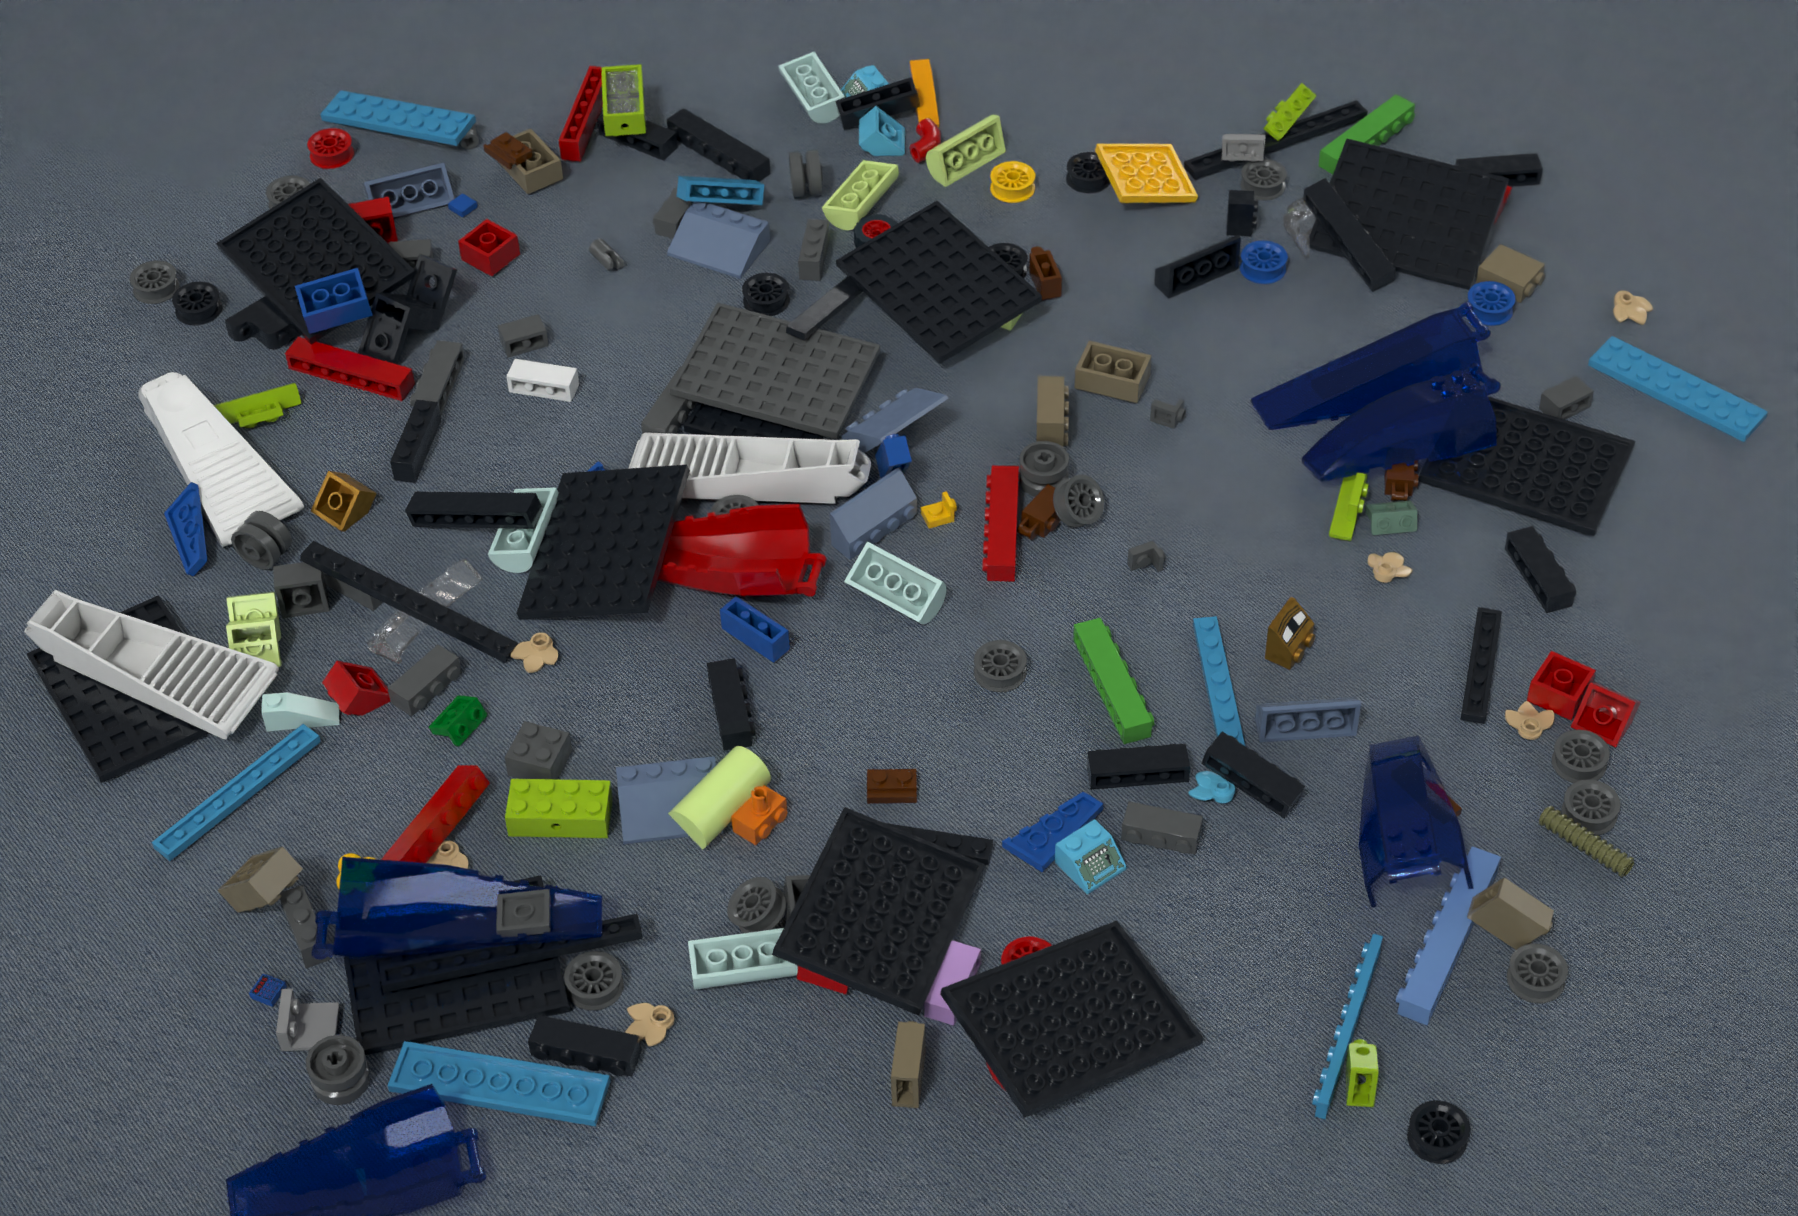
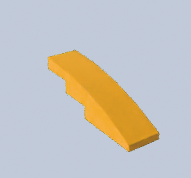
M911 60V76L920 103V107L916 108L918 123L923 119L930 118L939 127L930 60Z

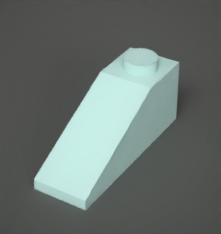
M288 692L262 695L261 713L267 732L297 729L302 724L308 728L340 725L339 705L335 702Z

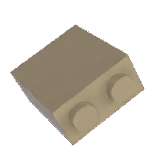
M1500 244L1479 266L1476 283L1484 281L1502 283L1514 292L1515 301L1521 303L1526 297L1532 295L1537 285L1543 283L1545 279V264Z
M1504 877L1472 898L1467 918L1517 950L1550 931L1554 910Z
M914 1021L898 1022L891 1071L892 1106L919 1108L926 1056L925 1024Z

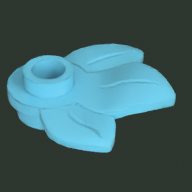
M1202 771L1196 774L1198 786L1188 792L1191 797L1198 800L1206 801L1214 798L1218 803H1227L1234 797L1235 786L1212 771Z

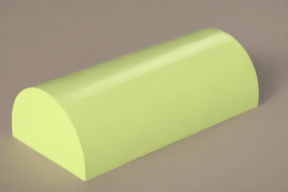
M990 115L929 150L926 154V163L932 177L947 187L1005 153L1006 149L1000 117Z
M863 160L823 205L822 210L828 221L842 230L854 229L856 223L866 216L896 181L899 175L898 165Z
M736 746L668 814L703 850L732 821L731 816L752 797L751 791H755V787L766 786L771 781L770 772L756 754L745 747Z

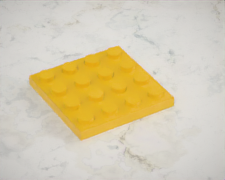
M1172 144L1096 145L1095 152L1120 203L1196 202L1198 195Z

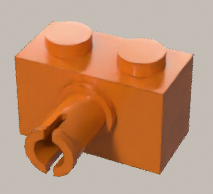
M765 785L755 787V791H751L752 797L731 816L733 832L754 845H757L762 839H766L771 830L778 823L784 821L788 813L786 798Z

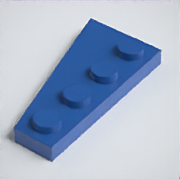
M190 482L164 514L186 574L195 576L207 562L199 486Z
M1083 791L1060 805L1056 812L1051 815L1046 814L1039 818L1038 823L1031 827H1024L1013 838L1008 837L1003 840L1002 847L1040 872H1043L1055 860V844L1094 820L1102 812L1103 803Z

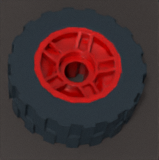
M879 214L861 218L856 223V226H854L855 247L861 246L898 223L891 217Z

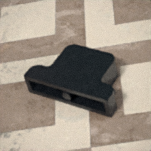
M266 297L259 299L225 320L228 335L234 341L240 342L250 337H255L271 350L279 349L301 336L298 330Z

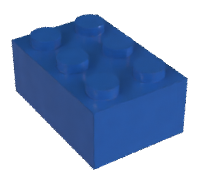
M358 268L295 286L309 334L373 316Z

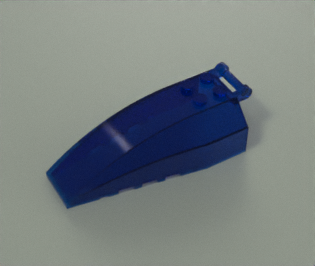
M1474 363L1466 370L1453 371L1451 374L1444 376H1434L1429 380L1391 392L1367 404L1337 424L1302 457V464L1323 482L1356 475L1357 472L1366 474L1369 473L1371 468L1383 466L1384 470L1392 469L1393 464L1405 462L1409 466L1414 465V460L1428 458V461L1431 462L1496 446V416L1487 395L1497 393L1501 388V383L1494 378H1490L1483 372L1481 366ZM1477 378V379L1480 380L1484 385H1480V384H1479L1476 380H1474V379Z
M1419 735L1372 744L1369 747L1362 795L1359 851L1365 888L1371 908L1376 907L1373 883L1385 872L1388 874L1390 885L1398 883V880L1430 874L1439 876L1442 875L1441 861L1463 868L1468 889L1474 888L1461 826Z
M433 1084L426 1085L380 1101L350 1116V1121L336 1128L330 1126L324 1129V1134L310 1141L305 1139L299 1142L298 1147L284 1154L279 1152L268 1160L259 1162L227 1178L226 1186L230 1216H396L414 1212L462 1195L466 1184L481 1183L486 1180V1172L481 1166L477 1146L479 1139L478 1131L475 1128H468L455 1133L444 1101ZM464 1143L467 1146L471 1169L463 1171L459 1145Z

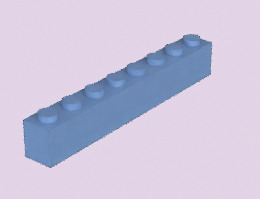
M1473 846L1468 855L1463 854L1459 864L1461 871L1459 874L1454 873L1450 883L1452 890L1451 892H1445L1441 902L1443 909L1442 911L1437 910L1433 918L1432 925L1435 926L1433 930L1428 929L1423 941V944H1425L1424 949L1419 948L1414 960V963H1416L1415 969L1410 968L1406 975L1405 983H1407L1405 989L1401 987L1397 994L1396 1002L1399 1003L1397 1014L1428 1026L1475 923L1467 918L1472 898L1493 884L1499 870L1500 856Z

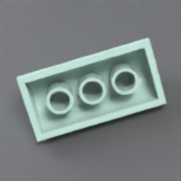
M815 52L778 66L780 73L814 122L828 123L839 116L835 101L843 99L845 96Z
M557 488L514 490V493H536L543 511L534 529L498 528L488 552L489 558L496 566L512 573L526 572L532 567L544 537L545 529L548 527L551 519L552 510L555 509L559 493Z
M868 541L844 581L848 585L920 624H927L936 616L946 596V585L943 581Z
M784 928L688 941L694 990L797 976V965L772 955L773 949Z

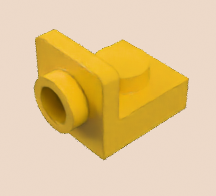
M947 491L942 492L941 502L921 507V515L929 529L954 522V512L957 511L955 500L953 498L950 499Z

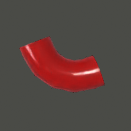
M930 118L923 119L918 123L916 132L921 139L910 145L911 156L917 163L926 160L927 152L941 144V132Z

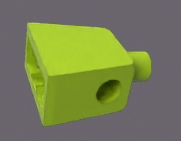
M1357 1039L1348 1045L1345 1071L1346 1106L1374 1107L1379 1073L1377 1049L1374 1044H1368L1363 1039ZM1358 1074L1366 1078L1365 1083L1358 1084Z

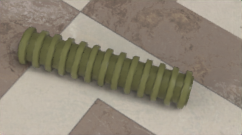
M1549 806L1540 815L1539 825H1546L1545 828L1547 830L1552 829L1553 834L1558 833L1559 838H1565L1567 843L1572 842L1573 847L1578 846V849L1585 851L1587 856L1592 855V859H1598L1600 864L1605 863L1606 868H1612V872H1618L1620 877L1626 876L1634 865L1633 857L1628 858L1627 853H1621L1619 848L1614 849L1613 844L1608 845V842L1605 839L1601 840L1599 835L1594 836V832H1588L1586 827L1581 828V824L1578 822L1574 823V819H1567L1568 816L1566 814L1561 815L1560 810L1555 811L1553 806Z

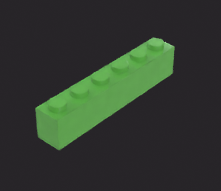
M1395 94L1321 149L1318 166L1333 174L1346 138L1376 146L1385 143L1391 136L1398 133L1403 127L1414 120L1415 104Z
M1101 617L1074 624L1073 641L1123 744L1150 738L1152 727L1155 725L1151 712H1147L1144 697L1142 694H1138L1134 677L1130 678L1127 663L1125 660H1121L1117 643H1113L1109 627L1104 625Z

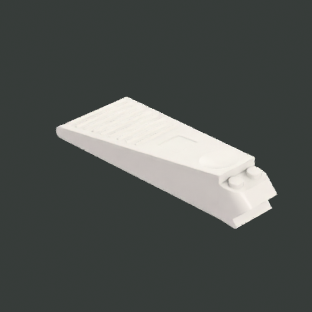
M176 372L167 373L144 384L140 388L138 395L145 408L144 412L155 425L187 485L190 482L198 484L201 510L222 548L232 544V534L239 526L244 524L247 517L254 511H264L279 520H283L304 509V504L300 498L186 375L182 376Z
M643 433L637 442L629 468L687 464L690 472L682 498L721 499L730 495H744L755 501L835 504L837 496L849 497L867 482L871 461L866 454L858 449L860 444L858 439L822 440Z
M57 590L53 591L26 623L28 626L24 631L40 649L52 654L55 662L222 739H227L230 734L235 732L276 678L279 667L272 662L78 600Z

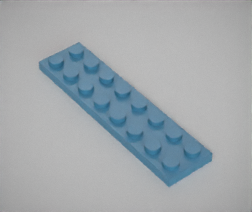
M342 90L339 91L320 114L322 121L455 146L460 143L476 123V118L473 114Z
M1613 336L1589 359L1588 366L1742 442H1745L1767 417L1768 411Z
M404 1041L387 1086L389 1092L596 1127L610 1084V1076Z

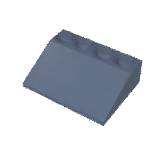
M694 201L686 210L667 251V255L741 279L770 242L769 222L706 202Z
M916 387L908 392L905 388L895 395L897 398L895 401L891 402L889 399L879 405L880 411L877 413L872 410L862 417L864 421L860 424L855 421L847 426L846 430L848 432L843 434L841 438L843 440L858 439L860 441L858 449L866 453L881 444L886 436L898 433L946 401L948 397L945 394Z
M715 756L616 767L623 843L631 844L690 837L668 813L716 766Z

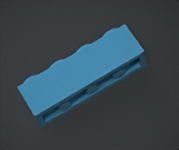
M678 176L677 197L684 201L762 205L764 184L756 180Z

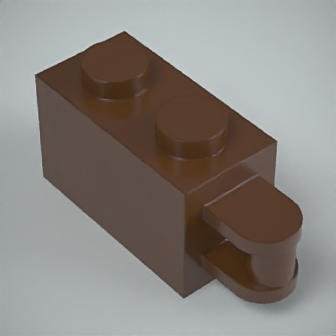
M1040 246L1032 247L1029 254V274L1036 290L1042 295V300L1061 297L1062 276L1051 251H1044Z
M1386 448L1384 495H1391V501H1407L1408 496H1412L1413 487H1418V474H1414V471L1418 470V458H1414V448Z
M1047 484L1022 510V522L1018 526L1017 533L1033 540L1037 535L1045 538L1057 528L1061 520L1053 504L1055 487Z

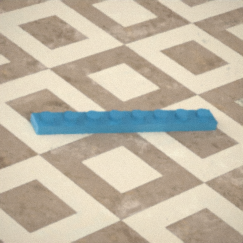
M1217 616L1193 618V628L1216 737L1223 731L1227 735L1236 738L1239 743L1245 746Z
M304 724L299 726L152 842L153 848L171 861L321 742L320 736Z
M1373 934L1370 943L1365 942L1361 957L1365 959L1363 964L1358 962L1354 976L1358 980L1356 984L1351 983L1348 998L1351 1001L1349 1005L1344 1004L1341 1019L1344 1022L1342 1026L1337 1025L1334 1040L1337 1041L1336 1047L1330 1046L1327 1056V1062H1330L1329 1068L1323 1067L1319 1081L1323 1086L1321 1090L1316 1089L1312 1105L1316 1106L1315 1117L1326 1120L1346 1059L1348 1045L1351 1043L1381 952L1383 936Z

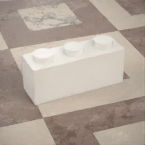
M514 359L506 376L508 389L511 393L568 402L572 401L579 386L577 368Z

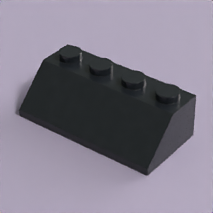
M1236 235L1156 268L1154 285L1170 299L1238 270L1241 237Z

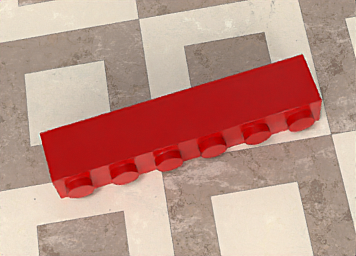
M589 66L559 138L562 160L581 161L603 107L602 67Z
M297 337L285 352L288 368L291 370L399 401H403L415 385L411 368L319 342L310 344L305 338Z
M992 465L991 475H987L986 488L991 489L986 491V504H989L990 507H985V521H989V524H984V538H988V541L983 543V554H987V558L983 557L982 571L987 572V581L1015 582L1019 466Z
M458 765L374 867L372 872L385 889H406L488 787L490 782L477 765Z

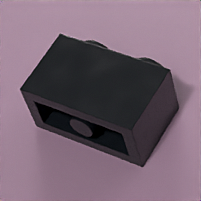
M1229 190L1226 236L1239 235L1251 237L1252 228H1256L1257 216H1253V212H1258V200L1254 199V191Z

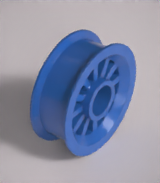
M1264 240L1251 242L1242 249L1240 272L1247 280L1254 283L1271 284L1277 282L1286 273L1287 252L1281 245L1275 242Z
M1484 281L1477 283L1468 291L1466 313L1479 324L1487 326L1504 324L1513 315L1515 294L1508 286L1499 282Z

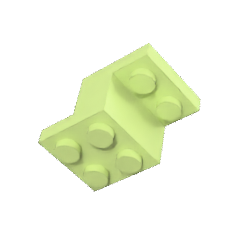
M275 592L227 597L230 622L226 625L229 649L272 662L281 667L278 644L281 639V630Z

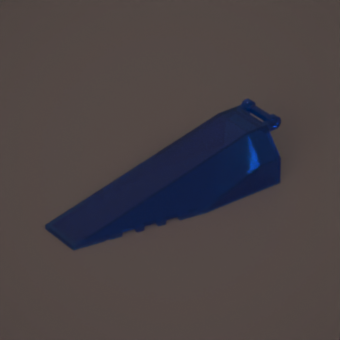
M1465 302L1458 308L1426 317L1251 398V403L1267 428L1275 430L1316 424L1317 420L1330 418L1331 421H1336L1342 416L1351 415L1352 418H1357L1363 413L1372 412L1373 415L1398 412L1459 395L1463 389L1474 391L1479 389L1482 374L1477 342L1487 339L1491 335V331L1487 326H1483L1473 312L1471 304ZM1462 317H1467L1476 331L1472 332Z
M342 857L337 911H319L316 913L315 923L317 924L316 942L312 947V956L319 960L326 957L364 959L602 937V895L562 889L547 884L543 888L529 885V881L520 880V883L504 880V876L495 874L493 878L479 875V871L451 865ZM550 890V932L536 935L520 933L515 937H501V934L497 935L498 894ZM330 924H336L334 944H326L327 929Z

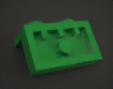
M458 695L428 728L434 735L449 736L454 746H460L487 717V713L477 697Z

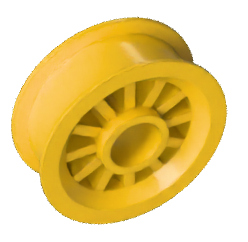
M1018 161L1003 162L995 166L990 173L992 181L990 191L1000 201L1007 203L1022 202L1029 199L1035 192V172L1025 163Z

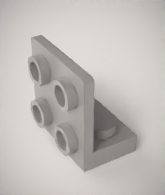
M1223 135L1222 160H1246L1251 162L1264 160L1265 135Z
M282 989L276 1036L281 1051L310 1050L318 1041L328 1036L336 1035L339 1003L300 1004L299 999H295L293 989Z

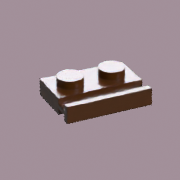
M507 132L491 140L489 145H483L484 152L509 170L512 169L514 164L519 165L533 156L530 148Z
M867 769V804L917 803L916 769Z

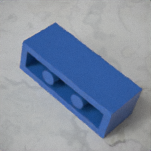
M888 435L882 441L875 455L880 478H883L896 468H899L903 475L906 473L912 460L905 435Z
M734 597L720 609L722 629L773 663L790 649L789 631L740 598Z

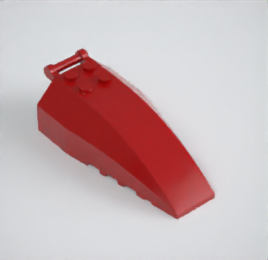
M800 504L757 505L731 509L728 514L716 515L715 512L708 513L707 517L694 519L692 515L686 516L683 521H676L657 581L683 588L742 596L804 594L812 597L816 594V583L821 568L826 564L827 558L821 553H810L809 526ZM808 565H813L808 581L803 582Z

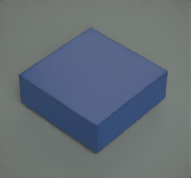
M462 193L448 203V208L459 216L464 217L477 208V202Z

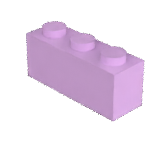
M951 941L925 1001L924 1017L955 1025L957 1018L940 995L941 989L976 975L981 965V949Z

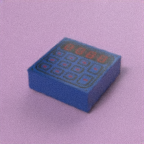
M262 974L249 992L251 999L273 1007L281 996L282 989H286L287 986L284 981Z

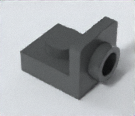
M1179 399L1175 406L1158 400H1154L1151 404L1150 421L1175 429L1179 421L1182 422L1185 418L1186 409H1184V400Z
M1154 541L1128 549L1127 565L1131 571L1144 568L1149 564H1153L1158 572L1163 571L1165 554L1161 548L1157 547Z

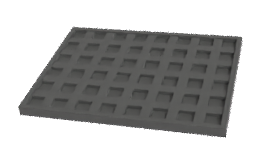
M717 302L670 387V395L837 439L880 353V345L817 329L808 338L802 340L786 333V326L791 321Z

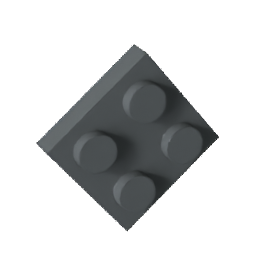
M549 889L498 894V939L550 933L551 895Z

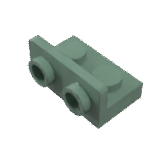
M1411 500L1366 504V514L1371 520V533L1373 535L1417 531V508Z

